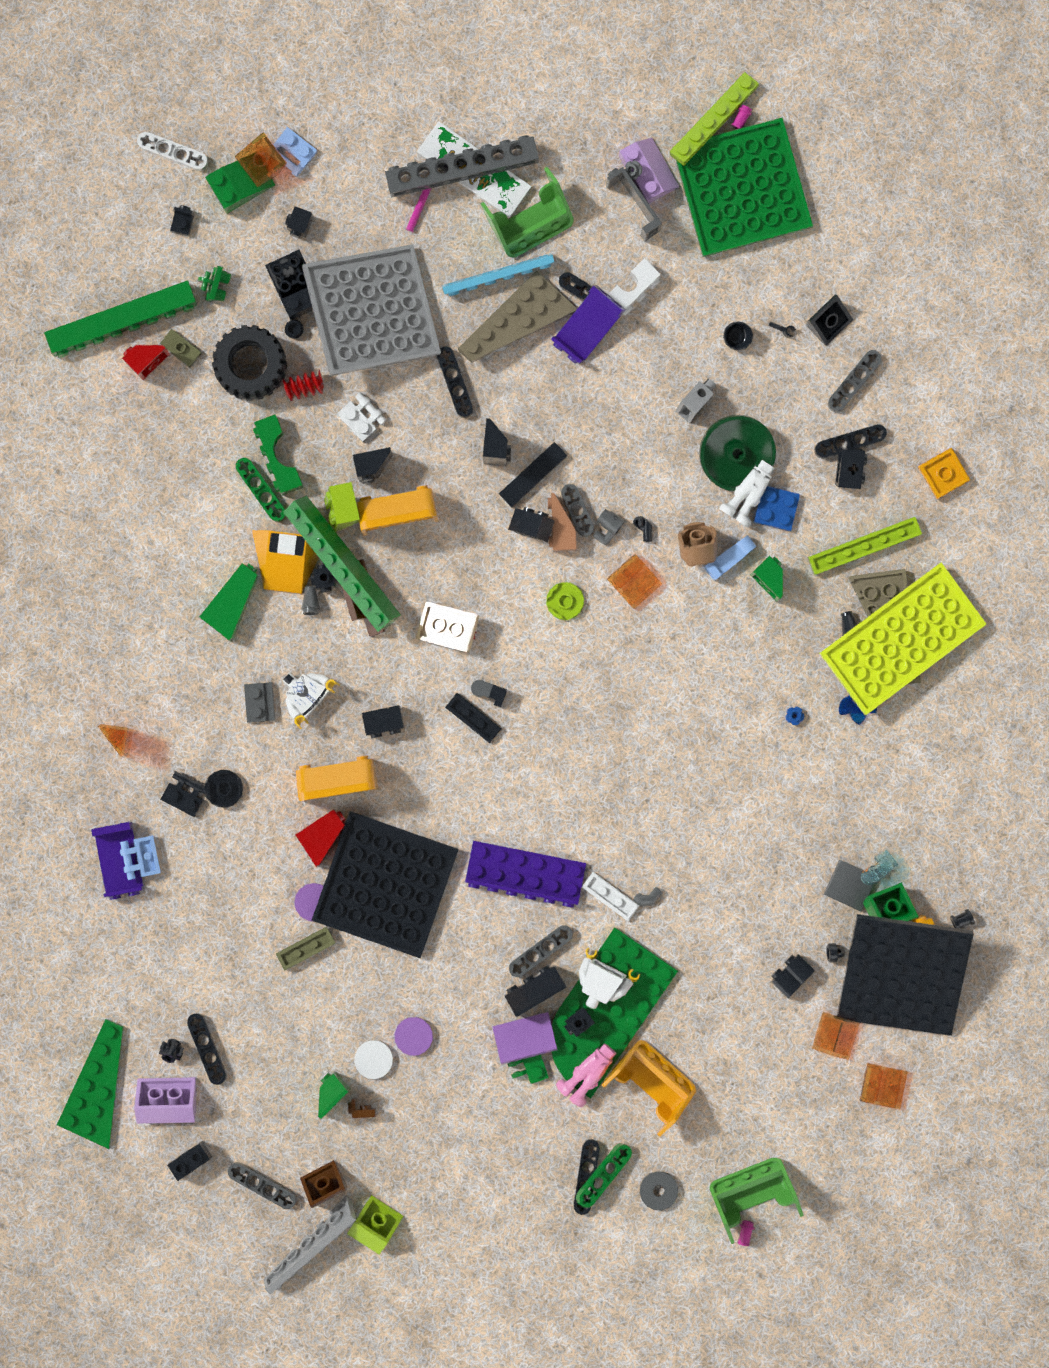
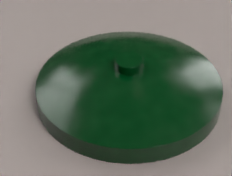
M746 415L724 417L712 424L705 432L699 448L700 464L712 483L722 489L735 491L736 487L740 486L755 466L758 467L762 460L772 467L774 466L776 446L773 436L765 425L753 417Z

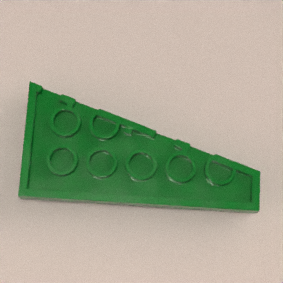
M105 1019L57 1122V1126L110 1149L124 1027Z

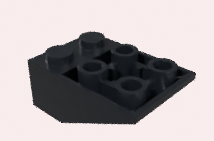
M300 249L265 265L290 320L313 311L302 268L306 262Z

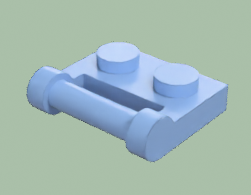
M287 127L266 154L277 159L291 170L295 177H298L318 151ZM282 147L300 163L295 165L282 155L278 149Z

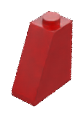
M333 809L295 834L316 867L321 865L345 826L344 821L346 819L340 810L336 812Z

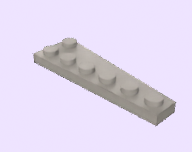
M346 1195L329 1212L331 1216L325 1222L320 1221L316 1225V1231L311 1236L307 1234L300 1248H294L264 1278L265 1290L269 1294L280 1289L285 1281L294 1277L300 1268L309 1264L316 1254L321 1253L331 1241L336 1240L346 1228H350L354 1224L356 1217L351 1198Z

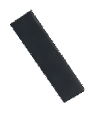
M555 442L552 443L511 481L499 495L512 508L557 467L567 455Z

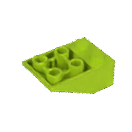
M352 482L329 486L328 491L325 492L324 503L326 509H330L328 521L331 527H334L336 532L358 523L360 518Z

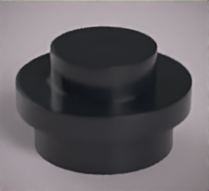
M290 320L286 323L285 333L289 338L297 339L302 336L304 327L300 321Z

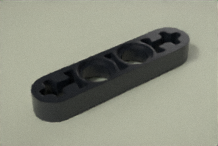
M441 347V354L437 355V359L456 413L461 418H468L473 412V407L454 352L450 347ZM442 352L451 353L448 356L450 363L454 361L455 364L447 365L445 358L440 357L443 355ZM448 369H455L457 376L452 379L447 377L446 372ZM454 387H462L464 390L463 394L455 396L452 392ZM467 397V400H463L465 406L470 407V409L467 410V414H464L463 411H459V409H461V403L460 401L456 403L455 400H462L463 398Z
M877 424L818 442L814 448V453L821 459L838 455L839 449L836 446V442L839 439L846 441V448L859 449L879 443L886 438L887 430L883 425ZM878 428V431L883 432L880 438L873 436L870 438L872 441L869 442L866 431H869V434H873L875 429ZM856 434H862L865 437L863 444L855 442L854 437ZM829 442H833L834 453H832V449L827 450L826 455L818 451L821 445L829 447L831 446Z
M194 1013L187 1020L188 1028L210 1082L220 1085L226 1080V1070L204 1016L200 1013ZM193 1017L201 1019L199 1027L200 1029L204 1027L206 1031H201L195 1035L194 1031L198 1029L196 1025L191 1024L194 1020ZM200 1035L208 1036L209 1042L207 1045L199 1044L198 1037ZM212 1052L215 1054L216 1060L214 1063H208L205 1060L207 1053ZM219 1063L220 1067H216L218 1073L223 1074V1076L220 1077L221 1081H218V1079H213V1075L215 1074L214 1069L210 1071L208 1067H212Z
M594 1139L585 1140L581 1150L574 1197V1210L580 1215L587 1214L591 1209L589 1207L581 1211L580 1207L577 1206L576 1195L580 1190V1183L587 1181L597 1169L600 1148L598 1142ZM590 1143H593L594 1147H596V1150H593L591 1155L592 1157L595 1156V1160L583 1158L584 1155L588 1156V1149L585 1147L589 1146ZM585 1162L593 1164L594 1168L591 1172L583 1170L582 1166Z

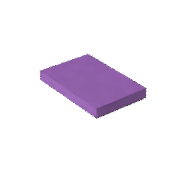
M548 1012L492 1027L502 1065L558 1050Z

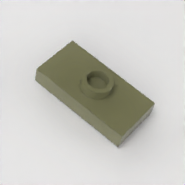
M173 329L160 342L161 345L189 368L202 354Z

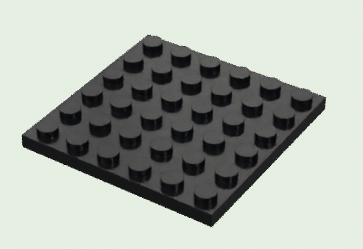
M350 811L311 921L421 959L459 849Z
M857 914L837 1019L952 1036L974 935L973 930Z

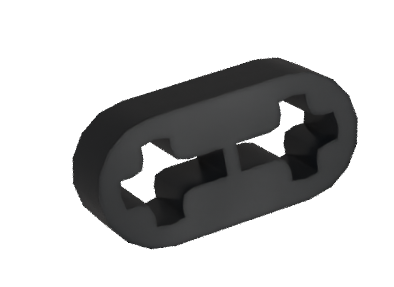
M565 272L559 277L560 288L575 298L584 301L590 294L591 286L572 273ZM568 277H570V282L574 284V287L570 284L564 286V281L562 279H567ZM576 287H579L581 289L586 287V292L588 294H583V296H580V291L576 289Z

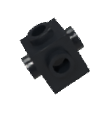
M325 564L318 565V569H313L314 574H311V584L317 590H320L321 593L331 592L332 588H336L338 581ZM326 574L327 580L322 581L320 579L321 575Z

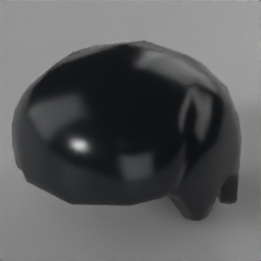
M732 322L725 328L723 339L729 348L744 350L752 343L753 332L751 327L744 322Z

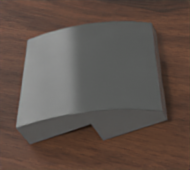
M839 860L823 895L861 912L864 907L863 902L869 896L877 877L868 872L864 873L862 869Z

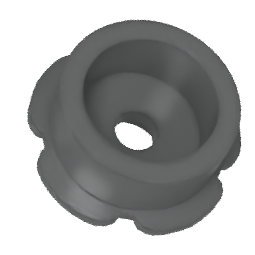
M635 160L626 163L625 171L632 180L637 179L642 174L640 163Z

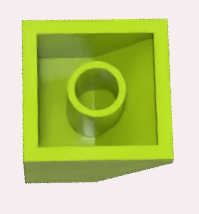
M371 1195L347 1234L380 1255L398 1227L403 1215Z

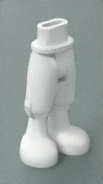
M762 460L758 467L755 466L740 486L736 487L735 497L729 503L721 504L719 509L731 517L734 516V519L749 528L751 525V520L748 517L751 507H755L760 503V498L770 478H772L770 475L775 468ZM744 498H746L744 505L736 513L738 505Z

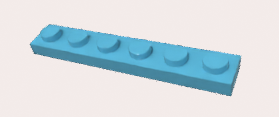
M549 253L441 286L444 294L454 296L460 293L459 290L465 288L467 291L477 289V285L485 283V286L496 283V279L499 278L508 280L514 278L516 273L521 272L524 275L533 272V268L540 267V269L551 267L550 263H554L553 255Z

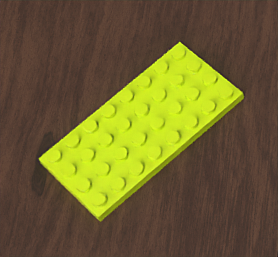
M941 562L819 654L863 714L867 715L984 627L986 622Z

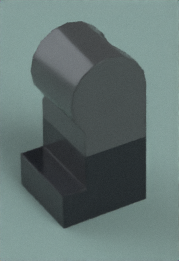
M476 680L471 685L473 695L495 700L494 706L502 707L507 689L483 680Z

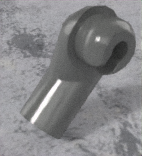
M655 887L649 895L636 894L634 901L640 907L652 906L663 892Z

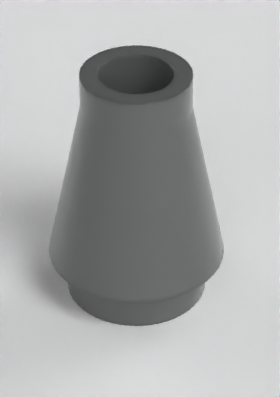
M314 586L305 587L301 607L304 615L312 616L319 614L320 605Z

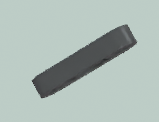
M567 484L562 488V498L578 534L582 537H588L593 533L594 525L578 488L573 484ZM567 488L575 490L573 497L575 500L579 498L580 501L569 505L568 502H571L570 496H565ZM576 505L583 508V513L580 516L572 513V508ZM585 515L587 519H584L586 525H590L588 533L580 530L582 528L581 521L576 523L577 519H581Z

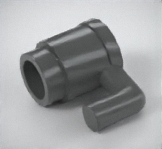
M605 509L597 519V522L608 532L604 536L599 531H596L593 537L602 544L608 545L625 520L612 511Z

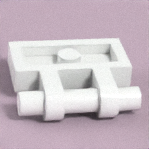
M360 392L355 396L360 403L355 406L350 401L337 415L364 442L377 430L372 423L377 420L382 425L386 419L382 416L383 413L370 403L371 400ZM364 408L371 414L368 419L361 412Z

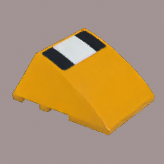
M252 530L263 588L265 590L302 594L319 560L317 554L301 534Z

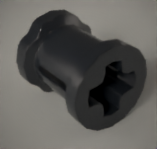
M966 909L965 912L957 916H950L954 928L960 929L967 925L975 924L969 909Z

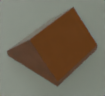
M334 1160L300 1178L311 1208L346 1191L348 1188Z

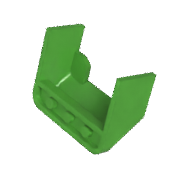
M548 167L544 168L550 183L540 189L539 197L541 201L508 219L506 214L501 211L492 214L484 202L480 203L502 248L511 258L517 257L565 231L574 222L561 186Z
M779 1158L767 1159L714 1180L709 1187L731 1244L735 1242L730 1228L737 1226L741 1222L739 1212L775 1198L781 1206L795 1204L800 1217L804 1216L797 1194Z

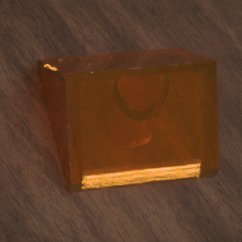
M264 132L235 155V158L257 187L278 176L287 164Z
M100 724L98 726L120 757H129L133 729Z
M822 1012L812 1049L849 1060L860 1023Z

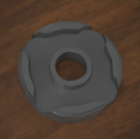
M664 1171L651 1172L643 1178L640 1184V1196L647 1207L653 1210H664L674 1204L678 1196V1187L670 1174ZM660 1185L664 1188V1193L661 1196H656L653 1193L655 1186Z

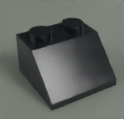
M391 447L353 454L359 482L369 484L375 482L374 479L379 478L393 456Z

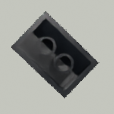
M486 418L483 464L506 466L507 461H511V445H508V439L490 418Z
M547 965L539 970V975L535 977L530 975L523 979L524 984L519 987L515 984L506 990L505 998L516 1017L567 988L555 966L550 967V965Z

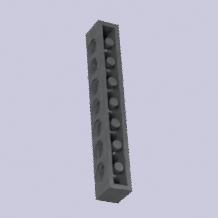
M529 135L519 137L516 141L503 140L499 142V145L492 146V144H486L481 146V149H465L462 153L456 155L455 153H448L439 159L431 157L426 159L425 162H410L407 166L401 168L393 166L388 168V171H385L392 198L539 163V157L534 136L529 137ZM518 148L522 150V154L515 156L512 154V151ZM496 153H502L504 158L496 160L493 156ZM478 157H482L485 159V163L478 165L475 163V160ZM459 162L467 164L464 169H459L456 165ZM446 166L448 171L442 174L438 172V168ZM423 170H427L430 173L426 178L420 177L419 174ZM403 175H409L411 176V180L408 182L401 181V177Z

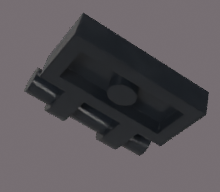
M175 771L172 778L178 780L177 785L169 783L160 800L195 817L204 801L197 797L199 792L205 794L204 783L196 782L189 778L187 774ZM184 784L193 788L192 794L182 789Z

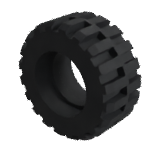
M241 325L239 329L236 327L232 328V332L229 334L225 333L222 336L223 339L217 342L215 345L216 351H213L212 367L216 379L226 392L238 399L243 398L247 401H253L256 398L258 400L264 399L263 396L267 394L270 396L275 388L278 389L280 387V382L286 375V355L281 343L269 330L261 329L256 325H252V327ZM246 346H256L262 349L267 356L268 364L265 372L253 380L239 378L232 368L234 355Z

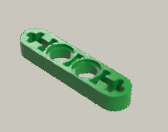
M240 458L236 462V470L268 516L275 522L283 521L286 517L283 513L285 508L248 458ZM242 462L245 464L249 463L247 467L250 472L255 470V473L250 474L247 479L244 477L248 475L244 469L240 471ZM253 477L260 478L261 484L258 487L250 485ZM265 492L270 493L272 496L271 501L268 503H264L261 500V496ZM276 501L277 504H275L274 506L277 510H282V512L280 513L281 517H273L272 515L274 514V511L272 510V508L270 507L269 510H267L266 507L271 506Z
M623 1143L614 1146L578 1191L576 1200L579 1205L585 1208L594 1205L630 1160L632 1150L629 1146ZM620 1149L624 1150L625 1156H621ZM613 1157L617 1158V1160H619L620 1162L618 1163L617 1161L613 1160ZM608 1163H613L615 1166L611 1173L606 1171ZM596 1178L602 1179V1185L599 1188L594 1187ZM590 1187L592 1190L596 1191L595 1194L588 1190V1188ZM584 1194L588 1195V1202L584 1201Z

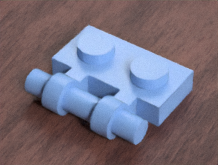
M153 835L134 839L135 847L129 848L128 841L120 842L122 849L120 853L125 863V867H123L124 873H127L128 880L135 879L134 871L140 870L141 877L161 873ZM136 853L138 864L136 865L132 864L131 854Z

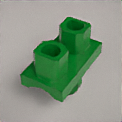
M221 266L214 267L212 275L211 272L206 271L204 277H198L197 281L202 283L201 290L206 291L208 286L205 301H224L226 291L218 289L219 282L228 284L231 274L224 271Z

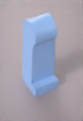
M747 535L718 556L714 562L705 565L704 569L715 581L757 546Z

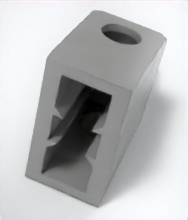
M707 379L704 383L699 381L680 402L675 412L690 424L714 395L712 391L716 384L711 379Z

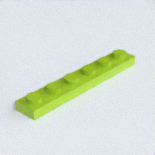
M744 72L670 150V155L684 166L759 87V83Z
M912 517L808 557V561L814 575L920 536L922 532L916 517Z

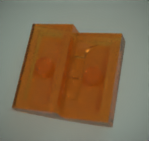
M636 554L632 555L607 578L608 582L632 609H635L662 585Z
M867 1063L860 1101L900 1109L908 1071Z

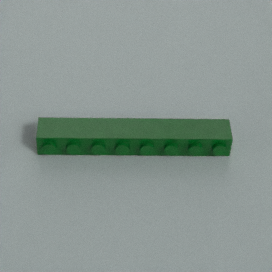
M187 280L44 332L51 354L54 357L58 356V358L67 356L69 351L86 349L88 344L94 343V345L103 343L105 338L120 337L124 331L129 330L133 332L139 330L141 325L156 324L160 318L165 317L169 319L175 317L176 313L182 310L183 312H189L198 304L191 285Z
M308 496L293 501L283 513L377 632L389 627L401 616L399 611Z

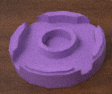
M306 884L299 889L295 896V909L305 920H312L323 889L322 884Z
M409 1017L402 1020L395 1031L397 1047L403 1053L410 1056L426 1052L433 1040V1031L430 1025L419 1017Z

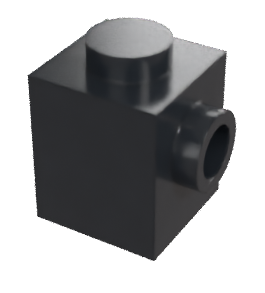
M294 206L292 214H288L285 221L290 235L296 238L301 236L306 238L314 217L313 213Z
M582 1006L564 1020L566 1023L564 1027L570 1035L574 1034L577 1037L592 1026L595 1021Z

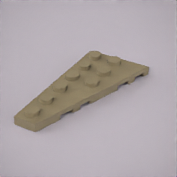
M536 271L458 348V351L473 363L502 347L508 346L516 340H520L553 322L561 320L567 315L573 314L577 308Z
M905 569L848 576L867 617L908 587ZM920 675L908 684L921 683Z

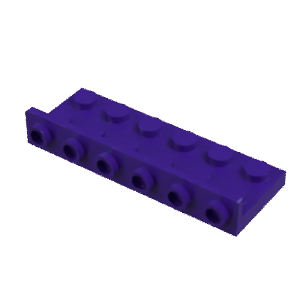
M473 840L465 883H468V887L479 889L480 886H485L487 891L498 893L499 889L505 890L506 894L511 896H517L518 893L525 894V898L536 900V897L544 898L543 902L555 904V901L563 902L562 906L574 908V904H579L586 863Z

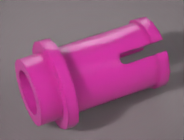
M745 105L738 108L739 112L731 124L736 129L743 128L748 117L752 115V109Z
M743 1220L740 1223L741 1230L737 1241L739 1245L750 1246L752 1230H755L753 1222Z

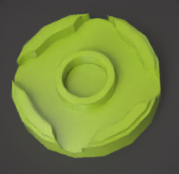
M562 582L554 585L549 590L546 605L553 617L560 620H570L581 613L584 606V597L582 591L576 585L570 582Z

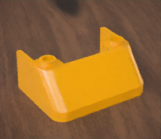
M424 485L416 487L417 490L373 499H371V496L360 498V501L357 502V509L363 536H367V531L432 518H434L435 522H439L432 488Z
M367 755L356 757L357 761L314 768H311V765L299 766V770H296L298 800L303 802L317 798L378 790L374 759H368Z
M639 1040L633 1045L602 1083V1086L605 1087L613 1079L622 1084L627 1083L631 1079L658 1103L656 1114L664 1122V1125L657 1133L658 1136L665 1133L679 1119L696 1093L695 1085L644 1040Z

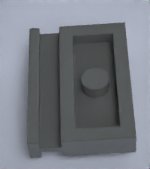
M272 682L244 684L247 723L275 721Z

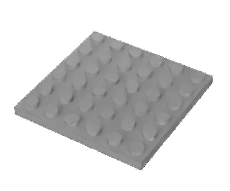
M413 244L303 264L302 268L330 376L441 354Z

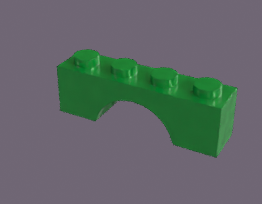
M276 414L254 422L256 426L253 428L256 439L260 438L262 445L259 446L263 457L267 456L269 461L266 464L269 474H274L276 481H273L276 492L280 491L283 496L304 488L296 467L284 466L276 458V444L284 435Z

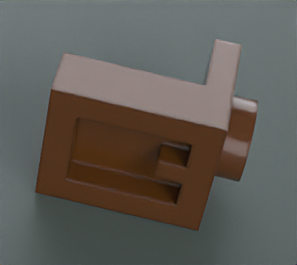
M356 1097L351 1098V1102H348V1114H352V1118L376 1117V1108H372L371 1105H360V1109H357Z

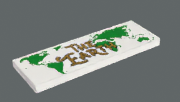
M438 121L417 150V154L424 159L431 157L439 159L448 153H455L456 155L462 153L465 149L473 148V150H477L478 148ZM478 157L475 163L482 165L485 163V159ZM459 162L456 166L459 169H464L467 164ZM441 166L438 168L444 173L448 171V168L446 166ZM509 170L458 182L498 211L504 212L508 218L512 216L531 189L529 184Z

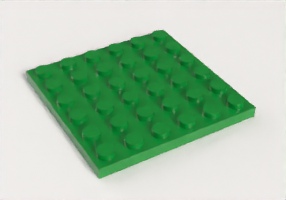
M783 117L712 136L684 166L676 160L702 257L813 228Z

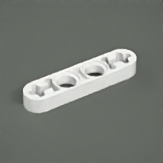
M142 132L137 138L139 147L149 153L197 171H202L208 166V159L202 152L149 132ZM147 137H149V140L152 143H155V140H158L155 144V150H153V145L147 143L146 146H144V143L141 140L146 139ZM163 143L169 145V150L166 153L159 151V146ZM180 150L187 152V156L183 160H179L176 157L177 152ZM191 153H193L192 157L194 159L202 157L204 163L196 166V162L190 159Z

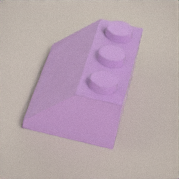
M653 138L637 141L619 151V158L624 167L627 162H633L634 160L638 161L642 166V174L632 181L649 204L679 188Z
M196 1077L138 1078L134 1106L137 1124L195 1122Z

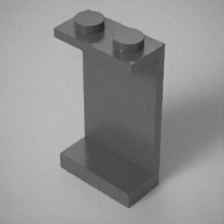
M623 167L619 170L615 168L610 171L606 182L607 189L621 181L650 222L642 227L640 235L644 242L660 232L662 222Z

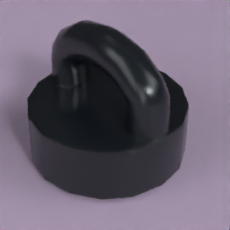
M828 943L826 946L828 962H837L838 958L845 956V950L837 947L836 943Z

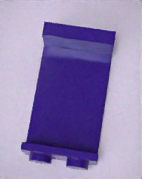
M593 285L589 290L590 294L558 334L551 338L554 342L553 346L562 352L564 350L569 354L567 357L575 364L577 362L581 364L587 359L626 310L598 285Z
M132 822L91 829L92 837H95L105 888L103 896L114 900L121 898V894L128 893V896L139 895L140 890H144L140 870L134 871L135 879L128 880L127 873H124L123 868L125 867L124 858L120 853V850H122L120 842L128 841L129 848L135 847ZM136 853L131 854L132 864H138Z

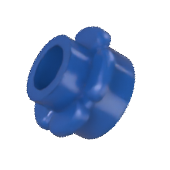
M790 707L786 711L787 715L785 718L788 723L799 725L804 720V713H802L800 707Z

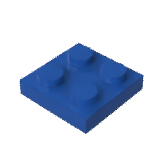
M767 486L760 498L753 523L791 532L800 494Z

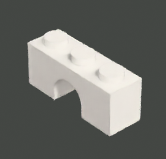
M645 258L630 273L637 283V287L633 291H624L617 285L608 294L626 309L622 314L624 316L631 312L633 309L632 305L636 301L639 303L645 298V292L649 288L654 289L660 282L658 279L661 274Z

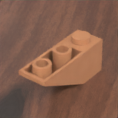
M551 493V498H547L548 509H552V517L548 518L555 522L552 528V536L549 537V547H553V552L576 551V530L555 493Z

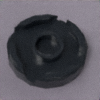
M219 770L213 772L207 778L204 792L212 805L227 808L239 801L243 794V785L241 779L234 772Z

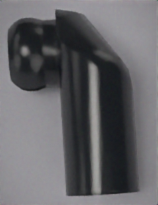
M643 516L635 517L633 524L643 532V542H652V524Z

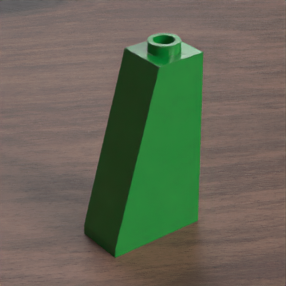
M242 563L199 616L230 642L236 634L259 577L256 574L257 569L249 563L247 566Z

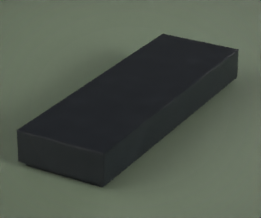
M458 693L454 695L445 707L489 744L501 730L498 725Z

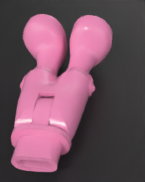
M604 1044L600 1049L597 1048L579 1066L575 1067L571 1079L568 1081L564 1079L557 1081L556 1086L565 1097H568L574 1087L584 1080L580 1088L569 1098L573 1104L578 1107H584L587 1103L585 1098L587 1091L598 1086L599 1080L613 1062L612 1058L616 1055V1052L607 1044Z

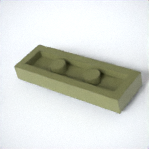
M326 926L276 953V956L285 971L334 945L336 942Z

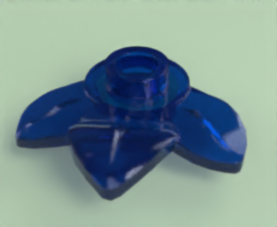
M850 695L841 700L839 714H850L852 720L860 725L867 715L863 714ZM877 707L870 713H877Z

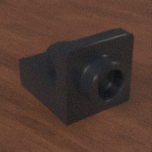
M184 205L174 207L170 232L190 236L195 214L190 207Z

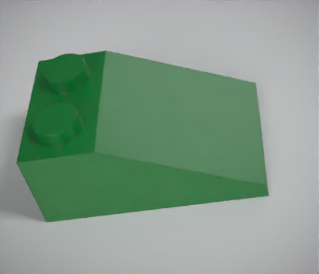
M257 153L225 165L205 176L226 214L275 186Z

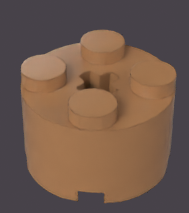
M693 522L683 527L684 530L678 533L681 558L691 567L714 562L718 554L715 528L711 525L710 527L706 526L703 522Z

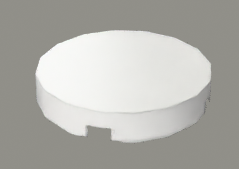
M370 1040L364 1042L357 1049L354 1063L362 1076L368 1079H378L389 1072L393 1064L391 1049L385 1043L379 1040Z

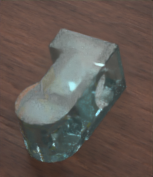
M887 849L874 857L877 863L861 872V880L864 884L872 885L880 881L899 865Z

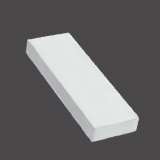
M594 872L591 873L582 886L583 889L627 921L630 920L639 907L634 901Z

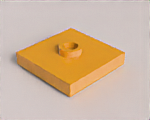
M952 447L918 466L936 500L970 481Z

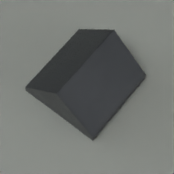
M835 294L807 321L806 326L827 346L853 321V318L838 295Z

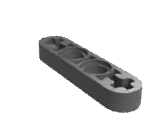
M868 351L829 398L828 408L831 411L840 412L878 367L882 358L878 351ZM868 356H876L875 360L877 363L872 362L868 368L861 364L862 362L865 365L869 361ZM863 369L866 373L865 378L858 379L855 375L856 370ZM847 383L852 384L854 387V391L850 394L845 393L843 390V386ZM838 391H840L842 396L848 398L847 400L843 398L840 401L841 407L832 406L834 404L832 400H837L840 397V394H837Z
M566 925L559 926L513 960L509 965L510 974L514 977L523 976L569 942L573 936L571 928ZM561 929L564 931L568 930V938L562 937L558 940L561 944L557 945L556 940L551 936L555 934L558 937L561 934ZM551 940L554 943V948L551 951H546L543 948L544 941ZM534 951L538 954L539 958L536 962H530L527 959L529 952ZM524 957L530 967L526 968V965L521 968V973H514L512 971L514 969L513 964L520 965L523 962L520 959Z
M235 1162L229 1167L228 1175L235 1182L284 1209H290L295 1205L296 1196L292 1191L240 1162ZM240 1167L241 1173L245 1174L246 1171L250 1173L246 1176L245 1181H242L243 1176L240 1174L234 1176L232 1168ZM250 1176L258 1177L259 1184L257 1186L249 1184L248 1179ZM268 1185H273L276 1188V1193L272 1196L267 1195L265 1192V1188ZM280 1190L283 1191L281 1193L282 1196H291L290 1200L293 1201L292 1204L288 1203L287 1205H285L284 1199H282L281 1197H279L278 1201L275 1199L279 1194Z

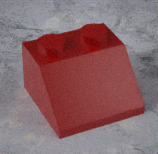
M135 345L133 348L129 347L123 353L124 357L122 359L144 380L170 353L163 345Z

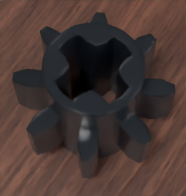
M169 1039L167 1043L162 1042L159 1054L162 1055L161 1058L165 1062L174 1063L176 1059L181 1060L184 1048L181 1047V1043L178 1040Z

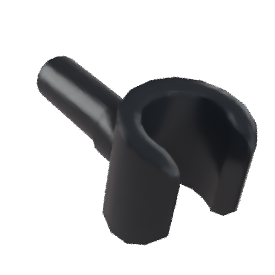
M773 322L769 323L770 327L783 332L786 338L793 337L787 333V329L796 330L794 326L784 327Z

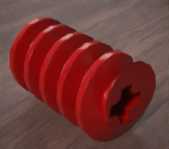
M320 370L318 376H316L314 371H311L310 378L306 373H304L303 379L296 375V381L290 376L288 383L283 378L285 392L290 401H293L294 395L298 400L301 399V393H303L305 398H308L309 391L313 396L316 395V390L323 394L324 384Z

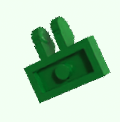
M541 1055L507 1063L508 1067H514L520 1063H524L525 1066L524 1070L511 1074L512 1079L527 1074L530 1084L549 1078Z

